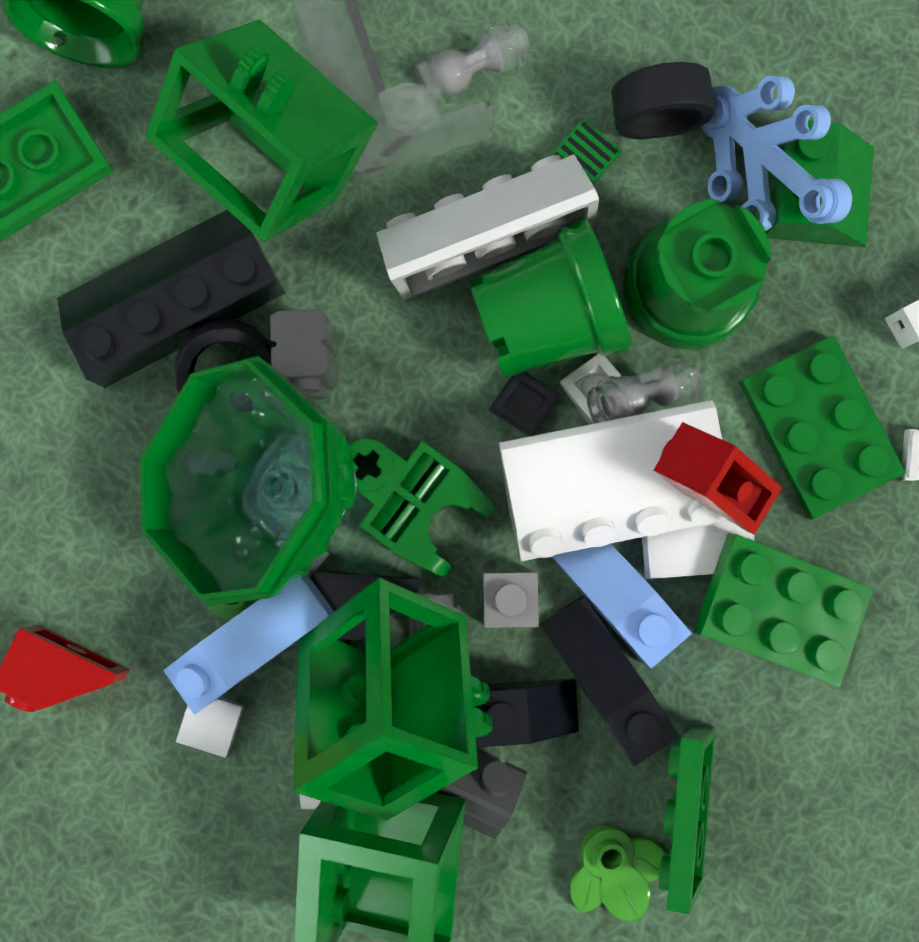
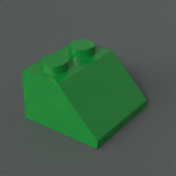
M808 120L809 130L812 129L814 121ZM831 123L826 135L820 139H797L777 145L815 179L837 178L843 180L851 190L852 204L847 216L839 222L812 223L802 214L799 207V197L769 171L770 201L775 207L776 219L774 225L766 231L767 237L771 239L866 247L874 147L840 123ZM820 196V207H821L822 198H821V196Z

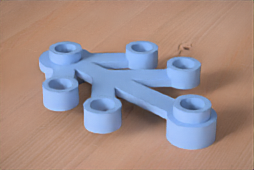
M767 76L761 80L757 89L743 94L738 93L730 86H716L712 88L715 114L701 128L714 141L717 171L711 175L708 181V192L713 200H719V202L735 201L743 191V179L736 170L735 140L743 147L749 201L745 202L742 207L748 209L755 217L757 209L759 210V222L764 226L765 231L774 225L776 219V210L770 201L767 170L799 197L800 210L812 223H836L847 216L852 204V194L849 186L843 180L837 178L815 179L777 146L797 139L817 140L824 137L831 124L830 113L824 106L802 105L795 110L792 117L756 128L747 120L748 115L763 109L784 110L792 103L795 88L790 78L785 76ZM777 86L778 94L774 101L773 90ZM812 114L814 123L812 129L809 130L808 119ZM725 180L727 181V190H726V192L724 191V182H725ZM820 196H821V198H822L821 207H820Z

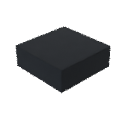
M525 371L510 377L490 406L489 411L527 437L535 434L560 397V394Z

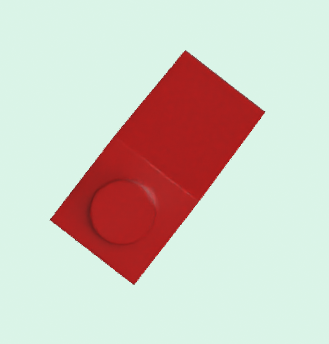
M684 422L681 423L673 438L664 446L661 458L653 469L654 472L682 493L753 535L782 489L775 480L737 446Z
M39 625L19 628L0 666V692L6 695L4 701L10 706L26 712H35V710L47 708L126 679L130 669Z

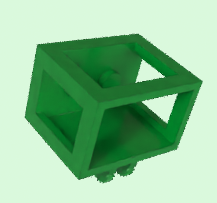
M257 20L175 49L145 137L257 237L266 242L338 199L378 122L264 22ZM190 74L213 93L211 96L178 109ZM227 121L234 125L286 171L268 212L264 213L188 146L184 140ZM301 186H303L307 191L297 196Z
M379 577L324 619L319 625L298 639L293 773L294 793L387 821L478 768L476 738L488 735L489 732H492L493 727L490 714L475 708V706L486 704V701H489L490 693L488 684L484 683V681H479L478 678L471 676L465 615ZM389 608L427 624L390 650ZM363 620H366V651L338 641L340 637Z
M434 793L387 821L320 801L299 834L294 942H338L343 930L395 942H452L466 799Z

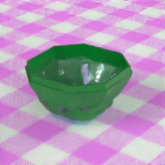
M259 356L191 373L139 459L141 532L198 600H204L208 606L272 598L278 596L291 581L305 576L314 559L326 553L330 538L335 530L341 526L340 521L343 514L354 504L357 490V478L351 465V452L345 434L339 425L326 415L319 404L307 397L304 391Z

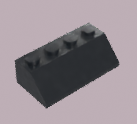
M225 210L58 297L57 301L62 333L86 380L106 388L179 350L183 340L194 328L211 320H236L286 294L255 234L233 214Z

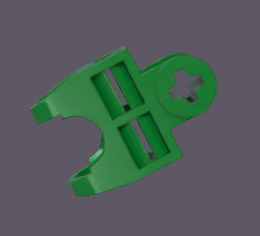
M360 439L350 444L351 465L356 491L374 504L359 524V527L398 556L445 578L454 566L435 553L438 548L432 543L428 531L429 522L434 513L442 507L455 505L466 510L470 507L483 518L489 520L496 510L495 506L463 470L423 440L407 462L384 444L374 439ZM373 454L379 455L380 457L376 464L382 470L377 478L367 475L363 480H360L357 475L361 469L355 464L356 460L361 455L367 459L372 457ZM434 462L438 464L415 496L411 494ZM407 500L409 504L388 532L384 534L383 530Z

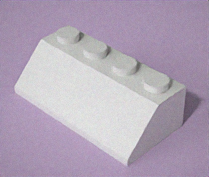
M560 155L546 157L536 162L531 167V172L516 178H512L510 174L498 176L486 182L482 187L483 191L465 198L463 194L450 195L439 200L434 205L435 210L417 217L414 213H406L386 223L387 229L376 232L390 281L403 299L406 300L516 258L556 238L559 228L580 217L586 218L591 227H595L599 197L576 156L571 155L564 159H561Z
M713 400L500 442L499 448L509 514L521 561L548 558L556 554L590 547H602L610 543L645 536L651 537L665 532L695 526H706L714 522L727 520L682 493L653 471L661 458L664 446L673 438L682 422L722 439L717 410Z

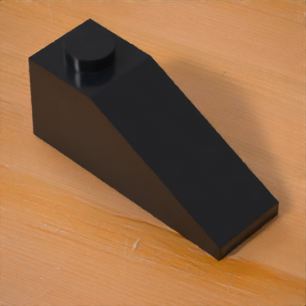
M584 595L540 623L633 766L641 763L680 737L647 685Z

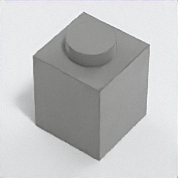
M482 572L484 628L539 627L538 572Z

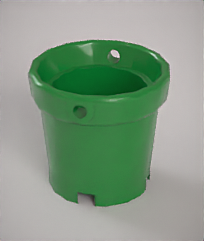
M2 0L1 8L11 25L26 38L45 50L76 63L101 68L124 67L138 60L143 46L145 22L141 15L143 0ZM53 37L60 38L63 45H57Z
M706 199L686 206L671 220L656 226L635 245L624 268L623 295L632 319L648 337L671 348L700 350L725 341L743 325L749 312L759 299V289L765 280L767 262L771 260V245L765 228L748 209L739 205L733 209L727 205H718L719 200Z
M580 217L559 228L556 238L488 272L469 279L479 315L489 342H492L495 349L497 348L499 357L496 359L505 378L594 352H599L602 356H610L631 349L632 340L612 276L593 229L584 217Z

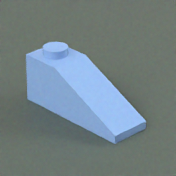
M611 543L602 547H590L552 556V559L639 661L650 669L692 634L660 595Z
M306 573L305 576L291 581L278 596L260 599L163 671L195 715L334 613V611Z

